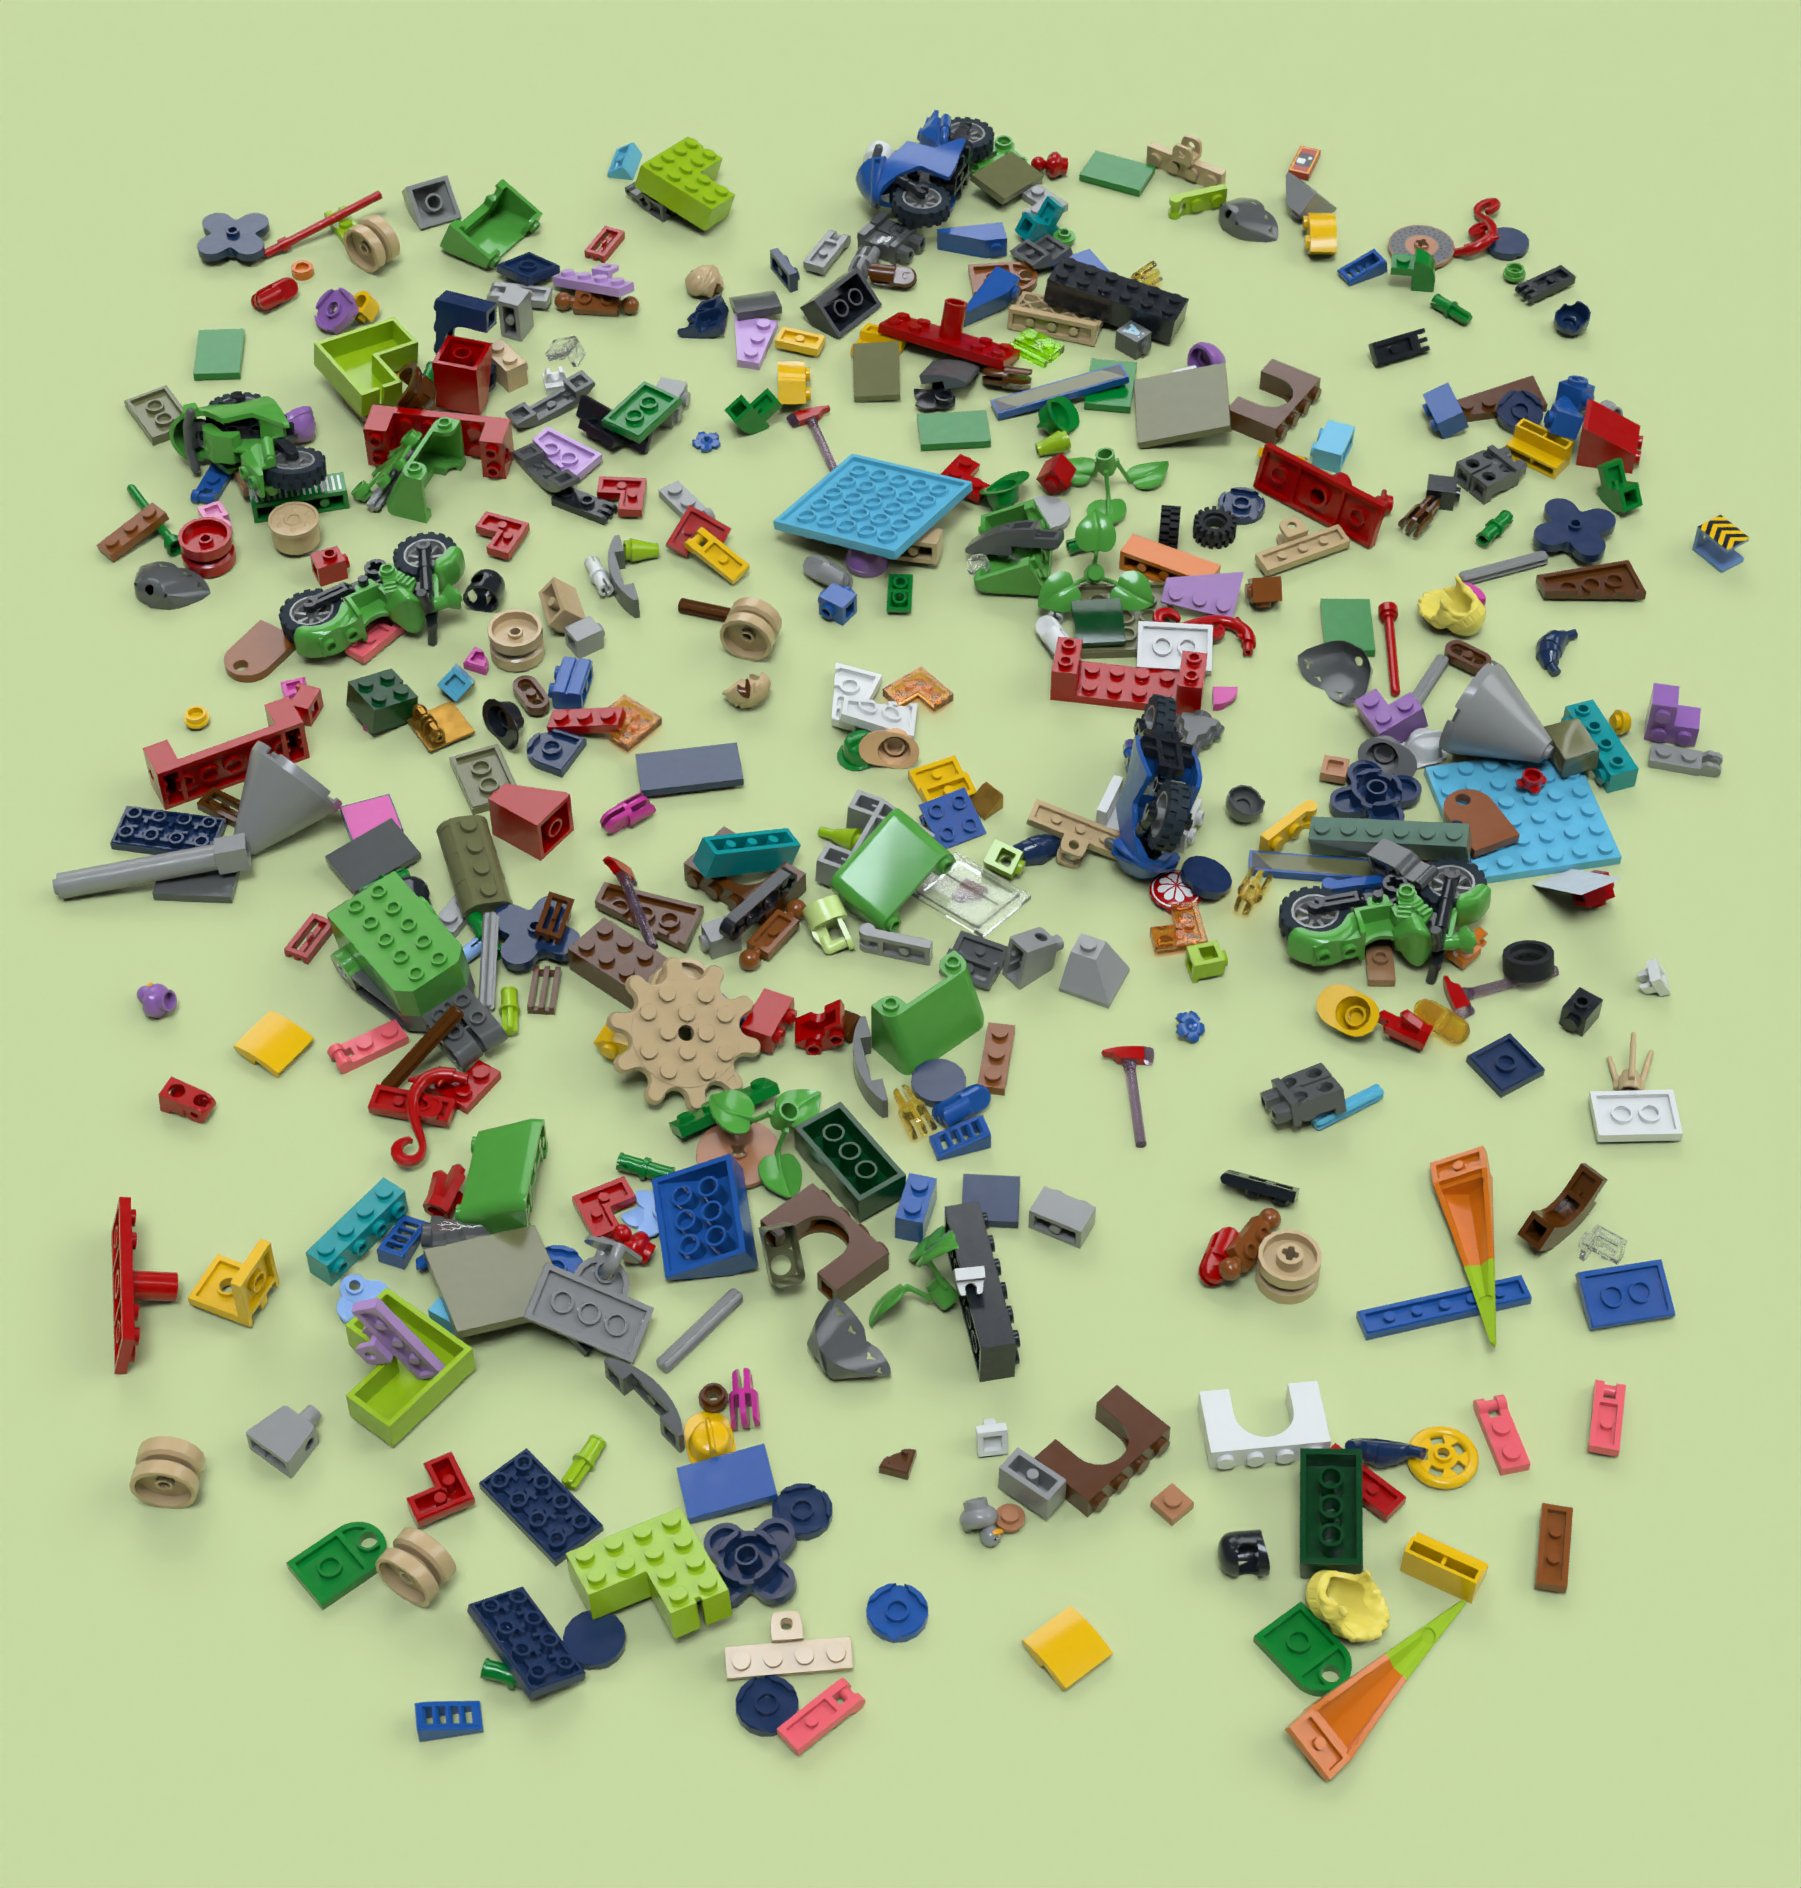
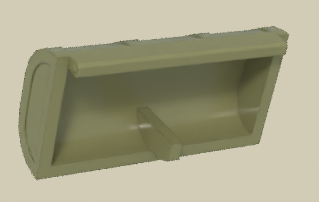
M468 815L443 821L438 826L436 833L462 918L468 917L474 912H481L484 915L486 912H494L503 905L513 904L487 819L481 815Z

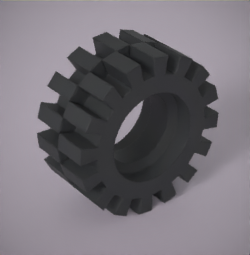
M1161 506L1158 543L1175 549L1178 548L1181 506Z
M1212 506L1211 510L1209 507H1205L1204 511L1200 509L1198 514H1195L1193 522V538H1196L1195 542L1197 544L1201 542V546L1204 548L1206 545H1209V549H1213V546L1221 549L1222 545L1226 548L1229 546V543L1232 544L1236 537L1237 519L1234 514L1231 515L1230 510L1225 512L1224 507H1220V510L1216 509L1217 506Z

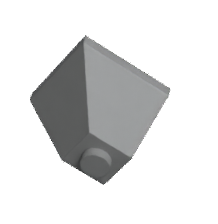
M1290 172L1286 174V205L1293 209L1291 214L1301 221L1303 216H1307V213L1335 212L1337 208L1313 188Z
M447 175L407 186L402 191L408 212L420 230L461 218Z
M1081 933L1070 952L1059 991L1109 1009L1130 968L1106 941Z

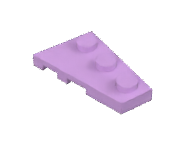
M734 314L737 366L760 370L777 332L778 321L757 317L738 320L736 314Z
M546 427L533 438V444L544 451L545 459L561 471L569 469L580 477V480L602 462L601 453L549 427Z
M1244 572L1168 577L1165 580L1160 603L1208 615L1233 617Z

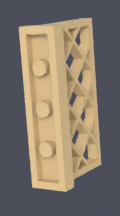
M1026 291L1022 292L1015 305L1011 304L1009 307L1007 329L1095 346L1097 335L1104 324L1103 321L1056 305L1049 307L1048 305L1053 304L1044 302V295Z

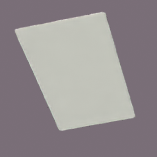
M1570 869L1532 885L1583 895L1618 881L1621 878Z

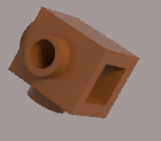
M1281 576L1248 579V584L1244 586L1245 598H1249V603H1256V608L1271 607V602L1283 601Z

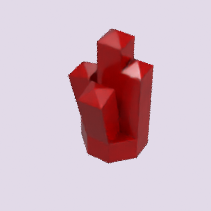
M1408 1009L1400 1012V1017L1385 1010L1379 1012L1378 1023L1383 1025V1031L1389 1035L1390 1039L1404 1042L1421 1051L1423 1050L1434 1027L1433 1025L1423 1021Z
M461 1164L453 1165L448 1175L443 1170L433 1172L428 1195L423 1203L424 1211L430 1216H442L444 1219H450L456 1209V1205L462 1203L463 1193L459 1189L466 1177L464 1175L466 1169Z

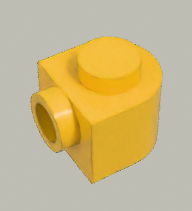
M360 291L354 295L359 311L353 318L364 324L366 320L370 322L374 320L379 312L380 305L367 291Z

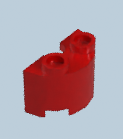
M841 999L825 1005L823 1013L815 1014L809 1012L796 1018L795 1044L805 1049L807 1054L819 1055L822 1051L833 1049L844 1043L845 1005Z

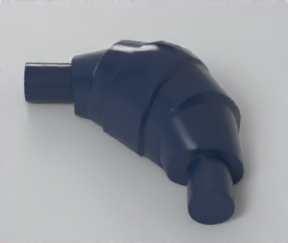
M1576 629L1568 631L1551 630L1537 642L1536 659L1544 670H1548L1553 677H1557L1561 673L1558 667L1559 659L1562 657L1569 640L1578 638Z
M1038 834L1028 837L1012 847L1023 851V860L1026 861L1025 866L1040 865L1056 856L1062 839L1052 834Z
M1354 1438L1345 1443V1449H1362V1461L1372 1464L1376 1468L1397 1465V1463L1411 1458L1423 1460L1426 1456V1449L1424 1447L1398 1441Z

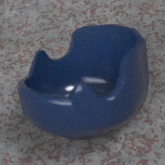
M1576 301L1573 305L1565 303L1555 312L1554 324L1562 334L1569 336L1579 335L1586 330L1591 312L1588 306L1580 301Z

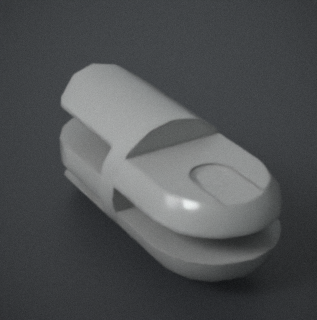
M860 246L849 265L848 271L858 267L866 279L869 266L874 263L876 264L880 256L879 248L875 246L873 248L870 246Z
M815 554L808 556L804 560V572L824 586L829 587L832 583H835L839 586L852 587V576L835 563Z

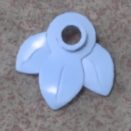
M647 1190L636 1191L638 1207L622 1214L621 1219L629 1227L638 1228V1231L646 1232L649 1237L659 1234L654 1193Z
M357 1274L346 1276L342 1279L339 1287L341 1297L336 1305L337 1314L344 1323L349 1322L355 1316L351 1312L354 1302L375 1298L386 1287H389L379 1280L367 1281L364 1277ZM351 1284H356L360 1288L356 1291H353L349 1288V1286Z

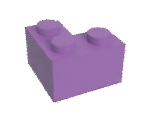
M1654 683L1645 719L1644 740L1695 747L1700 726L1701 708L1678 705L1680 686Z
M1375 688L1354 701L1360 720L1373 737L1390 736L1400 743L1407 739L1415 729L1428 726L1424 709L1411 692L1388 704Z

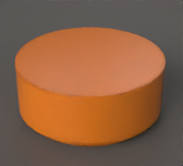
M306 260L295 262L291 266L292 276L299 281L312 278L314 276L313 264Z

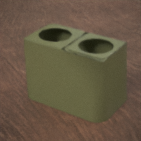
M1579 718L1544 726L1553 740L1552 746L1555 747L1549 758L1563 778L1597 768L1600 751L1589 752L1599 748Z
M785 1221L759 1227L769 1281L777 1288L802 1283L805 1279V1270L795 1224ZM781 1228L785 1232L784 1243L778 1247L768 1245L765 1240L766 1232ZM777 1255H785L791 1262L790 1270L784 1275H777L771 1269V1261Z

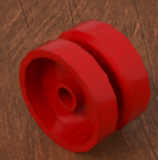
M200 517L184 524L179 530L178 542L183 565L186 569L194 571L202 578H212L226 573L235 564L236 552L233 545L232 531L229 524L222 519Z

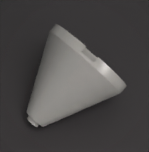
M1494 660L1491 662L1493 665L1485 664L1469 683L1456 703L1455 707L1457 710L1452 721L1448 719L1439 740V748L1449 754L1530 762H1541L1543 759L1547 761L1555 748L1552 746V738L1504 666Z
M257 741L250 752L234 834H246L252 855L334 814L342 805V802L337 797L332 799L328 796L331 791L282 754L278 755L275 752L268 754L271 747L261 741Z

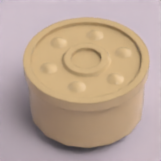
M298 501L287 502L279 505L270 513L268 517L269 529L271 530L274 546L280 552L289 555H301L310 552L320 543L319 513L312 505Z

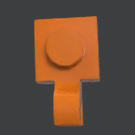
M1480 927L1473 931L1477 942L1473 954H1466L1460 950H1447L1444 956L1461 969L1468 966L1481 955V948L1487 943L1483 938L1488 935V932Z

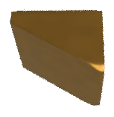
M988 782L983 783L971 798L978 816L986 820L1003 808V794Z

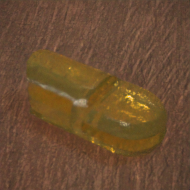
M1150 261L1134 272L1131 278H1129L1150 286H1155L1163 280L1162 277H1158L1161 274L1159 269H1153L1157 266L1155 261Z
M1251 866L1238 887L1239 895L1233 907L1236 912L1240 910L1245 901L1246 905L1242 915H1248L1254 904L1262 900L1273 881V876L1270 873L1261 887L1260 883L1264 871L1259 869L1251 881L1250 879L1255 867Z
M1428 999L1419 1000L1415 1004L1414 1014L1423 1021L1433 1025L1432 1031L1452 1043H1462L1469 1037V1024L1451 1010Z
M901 1085L908 1102H905L897 1088L893 1090L895 1101L900 1108L898 1115L913 1140L918 1139V1136L911 1121L914 1122L922 1136L928 1134L921 1115L924 1116L932 1131L937 1129V1125L922 1100L916 1099L908 1085Z

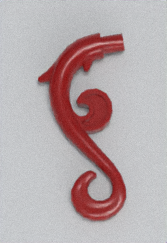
M1497 198L1481 200L1474 206V215L1481 222L1471 226L1468 234L1471 239L1476 241L1464 244V247L1455 248L1453 250L1455 257H1470L1479 254L1500 238V236H1497L1498 229L1496 223L1486 216L1492 215L1500 209L1501 204ZM1488 208L1485 210L1486 215L1481 213L1483 209Z
M1168 607L1158 608L1152 616L1153 622H1165L1163 620L1165 618L1172 619L1176 623H1180L1181 620L1179 613ZM1208 615L1182 622L1187 624L1213 625V641H1220L1224 638L1225 628L1237 633L1236 637L1242 641L1241 645L1245 656H1251L1253 649L1256 647V637L1253 630L1238 616L1235 619L1223 615Z
M437 1067L418 1076L408 1078V1082H413L407 1094L406 1111L419 1149L414 1155H408L403 1152V1149L406 1145L412 1144L413 1139L408 1136L395 1141L391 1147V1157L397 1165L414 1167L424 1160L427 1144L420 1120H436L443 1111L442 1100L435 1095L423 1097V1104L427 1105V1107H420L419 1099L422 1093L434 1084H437L436 1086L438 1087L443 1083L453 1084L454 1082L467 1085L469 1074L458 1072L456 1068Z

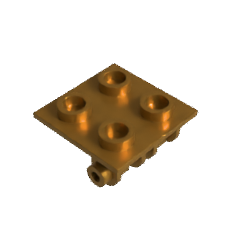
M452 701L428 711L424 705L416 704L412 708L413 717L407 719L408 724L429 752L475 733V730Z

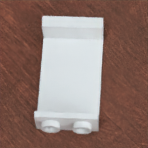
M1113 775L1098 806L1096 823L1120 832L1116 803L1123 788L1124 778ZM1197 798L1192 811H1190L1192 813L1191 819H1193L1192 827L1189 831L1184 830L1181 840L1175 849L1176 851L1184 853L1188 844H1193L1197 832L1195 828L1197 825H1202L1205 811L1201 810L1202 799Z

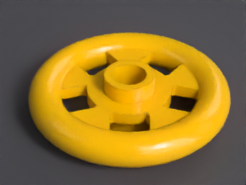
M1445 1426L1429 1427L1419 1431L1409 1442V1444L1424 1447L1428 1451L1427 1460L1411 1458L1407 1460V1464L1412 1474L1419 1481L1437 1489L1461 1487L1473 1478L1478 1469L1479 1457L1475 1445L1465 1434L1456 1429ZM1442 1438L1444 1443L1432 1445L1431 1439ZM1458 1444L1464 1450V1453L1458 1455L1452 1446ZM1443 1453L1448 1457L1442 1458L1438 1454ZM1457 1463L1464 1467L1463 1471L1459 1474L1451 1470ZM1433 1467L1438 1471H1443L1442 1476L1438 1477L1430 1474V1468Z

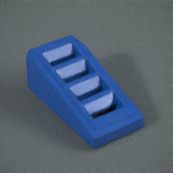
M1375 249L1337 270V273L1349 286L1388 272L1387 261ZM1351 273L1353 277L1350 278L1347 274Z
M980 1115L929 1136V1142L937 1161L991 1148V1133L984 1116ZM952 1139H957L958 1143L954 1145ZM946 1141L948 1148L943 1149L941 1142Z
M403 1215L377 1249L378 1261L405 1270L421 1242L422 1223L429 1222ZM406 1225L416 1227L417 1230L408 1228ZM402 1232L411 1234L412 1236L409 1237V1236L403 1235ZM398 1239H399V1240H402V1241H405V1242H407V1243L404 1244V1243L398 1242Z
M429 1701L415 1703L419 1742L483 1732L480 1701ZM466 1712H472L473 1723H466ZM453 1714H459V1723H453ZM446 1716V1723L440 1724L439 1717ZM433 1718V1724H427L426 1719Z

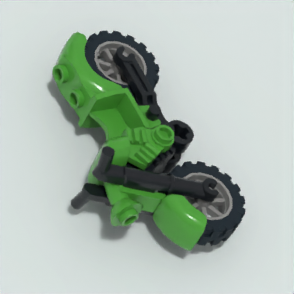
M422 532L414 537L409 536L405 542L401 541L398 544V549L395 548L393 552L394 565L386 563L381 559H373L365 564V575L359 576L356 582L350 584L342 582L325 591L322 588H315L312 591L306 589L303 593H295L291 599H286L285 605L280 607L279 613L283 634L286 635L289 641H294L298 655L308 658H325L342 652L349 645L360 639L363 642L367 641L368 637L365 627L380 617L387 616L392 624L397 623L411 633L420 632L426 617L428 645L435 646L437 645L438 611L446 608L461 609L462 596L457 588L452 587L461 579L465 571V560L461 548L457 547L455 542L453 543L451 537H445L443 533L435 534V532H428V534H423Z
M1441 857L1436 858L1434 862H1427L1429 865H1435L1439 870V874L1422 890L1407 884L1405 877L1399 874L1386 876L1383 879L1382 888L1380 890L1376 889L1372 893L1362 894L1358 891L1340 894L1338 892L1334 893L1330 888L1320 889V886H1313V888L1306 886L1300 888L1299 891L1294 890L1289 893V897L1285 896L1282 900V905L1280 904L1279 928H1281V935L1287 937V954L1302 963L1313 966L1332 965L1354 957L1363 960L1365 957V946L1379 939L1392 940L1395 950L1400 951L1415 966L1424 964L1432 953L1426 982L1433 985L1437 981L1443 957L1447 950H1460L1466 954H1473L1474 947L1477 944L1476 936L1467 925L1477 922L1486 914L1490 907L1491 889L1487 886V879H1484V872L1482 870L1479 871L1476 864H1470L1468 860L1462 858L1457 860L1455 857H1448V859ZM1456 927H1461L1459 932L1455 933Z

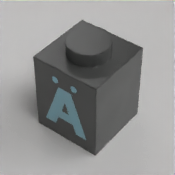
M1130 320L1116 330L1115 349L1137 360L1151 349L1152 332Z

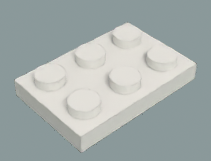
M1138 621L1137 669L1146 668L1179 672L1182 651L1208 653L1206 675H1211L1213 625Z
M1673 1089L1590 1091L1588 1099L1597 1142L1674 1141L1682 1139L1683 1131Z

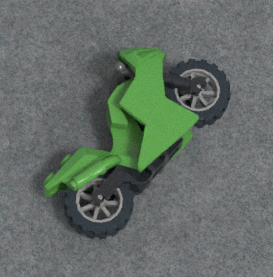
M235 391L230 395L224 394L223 397L218 396L214 398V401L211 400L208 406L198 407L196 403L183 405V412L170 425L169 438L172 446L178 454L189 461L192 472L198 473L200 471L198 461H203L204 458L216 464L226 474L239 470L241 479L260 498L265 497V491L269 495L274 496L279 492V488L289 491L290 489H309L313 485L321 484V481L326 479L325 455H322L321 451H315L314 448L310 447L308 449L304 446L296 448L295 441L298 440V434H295L294 423L288 422L287 416L283 413L282 409L269 396L261 397L257 393L244 392L242 394V391ZM199 416H205V417H206V420H205V419H200V418L197 419V417H199Z

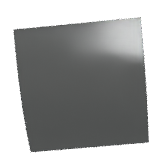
M1048 233L1034 243L1026 239L1010 250L1011 255L1033 269H1042L1056 265L1063 256L1069 258L1073 255L1071 247Z
M774 291L729 297L733 313L736 314L738 320L782 314V305Z
M933 360L919 377L921 384L943 381L944 388L947 390L966 387L979 373L980 369L974 364L959 360Z
M961 930L953 948H949L947 954L955 950L967 963L974 986L989 990L1004 967L1008 946Z

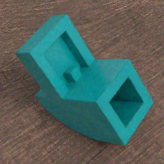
M1047 195L1038 213L1024 212L1014 231L1024 240L1029 239L1033 243L1047 233L1053 236L1054 232L1060 229L1057 223L1066 208L1054 197Z

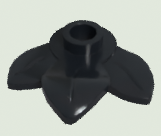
M943 381L934 382L932 389H914V396L917 400L915 406L920 409L932 410L938 408L947 410L955 405V396L951 389L945 390Z

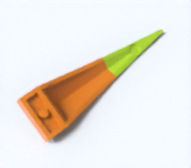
M1484 1146L1431 1162L1430 1168L1435 1191L1466 1271L1489 1341L1492 1346L1496 1347L1493 1177L1490 1172L1487 1151Z
M1466 1600L1459 1601L1305 1708L1284 1729L1324 1781L1330 1780L1353 1758L1407 1679L1465 1606Z

